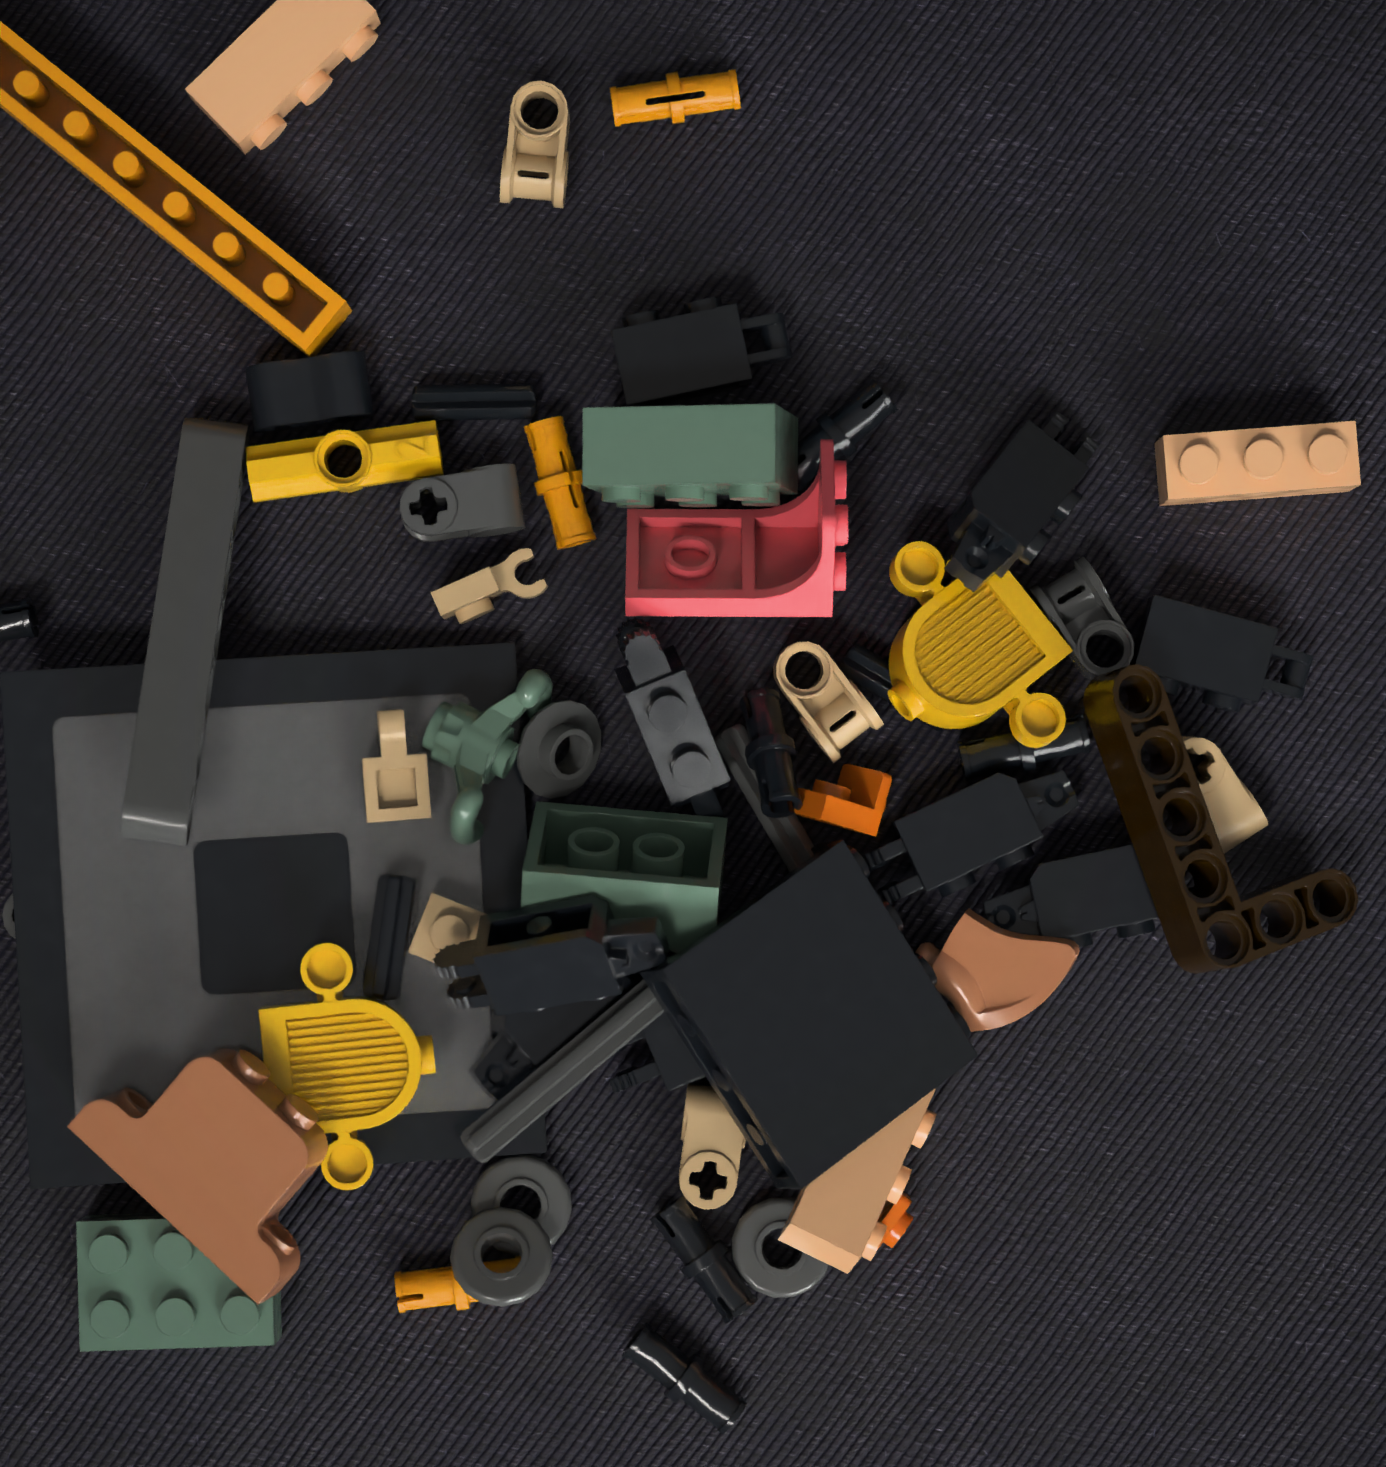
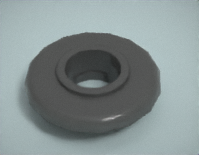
M571 700L553 702L533 715L524 727L518 743L520 746L517 752V767L523 783L536 795L550 799L567 796L585 783L594 771L601 752V730L596 716L586 705ZM569 736L570 747L568 753L556 765V750L562 740Z
M529 1154L508 1155L490 1164L476 1180L471 1196L472 1217L480 1211L502 1207V1200L509 1189L514 1186L525 1185V1187L535 1191L540 1199L541 1208L535 1219L548 1234L552 1246L567 1229L572 1212L570 1188L562 1173L546 1159ZM501 1242L492 1245L499 1251L515 1256L520 1255L518 1249L509 1243Z
M770 1197L752 1205L739 1219L732 1236V1259L739 1276L754 1291L772 1298L795 1297L811 1290L825 1276L829 1266L800 1251L799 1257L787 1266L774 1265L766 1258L763 1251L765 1236L776 1229L784 1228L796 1201L793 1197Z
M505 1207L480 1211L464 1222L453 1239L450 1255L454 1278L464 1292L482 1304L501 1307L522 1303L537 1293L550 1275L553 1259L549 1236L539 1222L521 1210ZM502 1242L516 1247L520 1252L521 1261L510 1272L496 1273L486 1268L483 1264V1254L493 1244Z

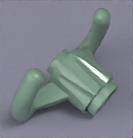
M542 669L528 670L518 683L515 692L483 712L461 701L457 705L444 701L433 714L425 731L422 747L431 751V759L454 769L458 796L451 809L449 826L451 836L456 842L462 845H470L482 838L484 827L476 819L484 799L481 791L482 783L489 784L495 776L504 779L512 769L517 759L520 744L513 741L515 728L511 726L525 711L531 719L536 712L551 703L553 683L546 671Z

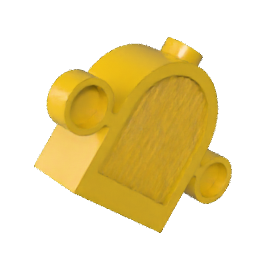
M922 541L911 542L903 546L890 563L889 576L892 584L900 593L909 597H915L922 606L899 629L890 649L889 675L893 687L887 693L895 709L908 721H913L917 717L935 727L963 729L985 721L1003 707L1010 716V730L1015 739L1022 745L1030 748H1041L1060 736L1066 723L1065 711L1061 703L1049 694H1028L1026 689L1073 651L1009 570L1002 578L994 574L975 592L965 587L958 578L944 587L941 585V580L945 572V563L941 553L933 545Z
M325 942L311 947L304 955L300 967L302 980L311 991L317 994V1001L262 1006L258 1009L263 1060L270 1071L268 1079L284 1094L296 1095L307 1102L318 1115L316 1123L323 1129L325 1134L331 1133L332 1141L328 1144L326 1157L321 1163V1170L327 1182L341 1190H353L366 1183L373 1170L372 1152L367 1144L358 1138L357 1130L373 1128L393 1119L413 1098L420 1081V1076L436 1073L432 1035L416 1036L404 1016L382 1001L359 996L343 998L342 990L350 982L353 973L352 960L344 948L335 943Z

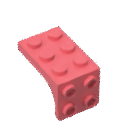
M820 439L819 469L813 483L804 493L785 504L765 509H627L625 616L832 617L833 591H846V552H835V546L848 544V505H835V499H846L847 464L846 460H834L833 439Z

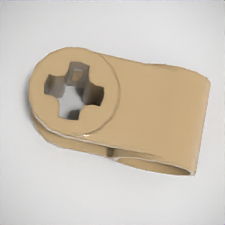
M545 81L529 82L520 87L513 96L510 106L507 146L504 147L502 160L500 203H510L514 197L551 201L554 208H564L569 165L567 146L570 115L568 104L562 91L551 83ZM545 98L551 100L558 107L557 119L551 126L545 129L531 128L523 121L525 107L535 99ZM522 175H525V176L546 177L547 179L531 178V177H521V176H522Z
M809 641L796 642L783 648L777 655L773 665V675L778 688L800 715L799 719L833 763L841 758L840 750L867 729L873 728L878 730L884 725L862 692L850 679L846 678L828 652L820 645ZM797 652L812 654L820 665L818 681L807 689L794 687L786 677L785 667L787 661ZM850 711H853V715L833 731H830V727Z
M1182 736L1188 753L1202 754L1204 757V761L1197 766L1198 772L1201 775L1197 780L1221 848L1225 854L1268 826L1267 818L1251 792L1236 776L1221 750L1213 742L1200 737Z
M688 1083L681 1130L683 1146L679 1169V1186L685 1199L693 1206L704 1210L716 1209L726 1204L734 1195L738 1181L741 1150L745 1147L746 1139L712 1086ZM712 1161L715 1163L717 1174L726 1176V1183L724 1187H715L711 1197L704 1198L700 1196L699 1186L689 1183V1177L691 1172H701L704 1162Z

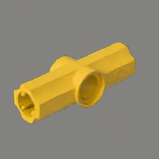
M436 420L354 432L350 430H336L325 436L245 447L248 479L254 503L333 491L352 493L368 486L444 475ZM343 445L354 446L362 454V464L359 470L347 478L332 475L328 468V459L331 453L337 447Z

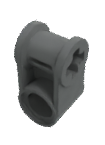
M514 464L487 465L456 474L422 478L412 482L404 490L400 499V513L405 529L412 537L422 542H437L463 537L497 536L517 532L525 528L516 465ZM424 496H433L436 505L447 506V510L437 513L436 524L425 525L422 515H411V511L421 508V498Z
M1081 556L1074 561V569L1046 586L1040 587L1035 584L1028 588L1031 599L1073 650L1069 657L1076 669L1085 678L1093 680L1101 674L1129 666L1134 656L1132 636L1113 607L1105 586L1085 557ZM1077 590L1082 591L1063 604L1057 603ZM1097 635H1106L1113 638L1120 649L1118 663L1109 668L1094 665L1086 653L1088 640Z

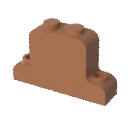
M224 1048L190 1061L153 1105L140 1093L127 1087L123 1088L122 1091H116L86 1104L67 1126L76 1136L255 1303L259 1305L282 1290L297 1272L301 1257L295 1238L279 1223L278 1216L282 1208L322 1163L328 1150L327 1137L323 1129L316 1123L318 1115L307 1102L296 1095L284 1094L268 1079L270 1076L269 1069L254 1054L246 1050L238 1052L233 1049Z

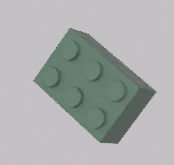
M777 404L583 408L582 486L602 493L603 502L616 503V507L652 508L654 507V497L665 496L666 501L679 502L681 507L717 506V496L729 495L730 500L742 501L741 505L778 506L780 505V495L798 494V417Z
M536 801L522 870L521 908L593 895L609 903L615 919L657 916L667 937L668 949L679 953L718 925L724 878L728 818Z
M160 1213L87 1215L76 1221L80 1352L274 1346L282 1337L281 1291L258 1305Z

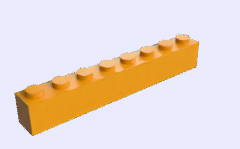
M0 21V108L308 357L316 356L351 314L352 310L346 300Z

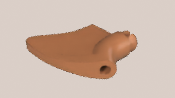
M968 909L952 930L942 950L930 942H925L918 947L915 953L921 955L930 964L937 977L936 989L953 1004L955 1010L966 1021L970 1032L1005 1026L1036 1009L1060 985L1075 963L1080 951L1079 945L1073 940L1012 932L998 927L971 909Z

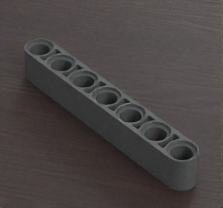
M185 416L183 421L123 802L121 838L180 846H187L189 842L246 467L245 447H248L249 424Z

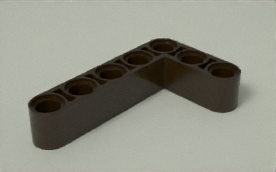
M1137 664L1101 674L1090 681L1085 689L1083 698L1085 713L1170 951L1181 968L1194 974L1235 968L1338 927L1351 919L1356 911L1358 902L1356 887L1348 875L1343 871L1333 868L1290 876L1239 897L1168 696L1158 674L1149 667ZM1120 686L1125 689L1128 695V710L1120 702L1118 693ZM1142 747L1147 750L1150 756V771L1144 767L1141 761ZM1164 808L1168 810L1172 817L1173 825L1171 832L1167 830L1163 822ZM1186 869L1193 876V893L1189 892L1185 884ZM1314 889L1320 899L1319 911H1317L1313 903ZM1261 910L1265 912L1268 919L1267 933L1261 926ZM1208 930L1212 932L1216 942L1214 955L1207 946Z

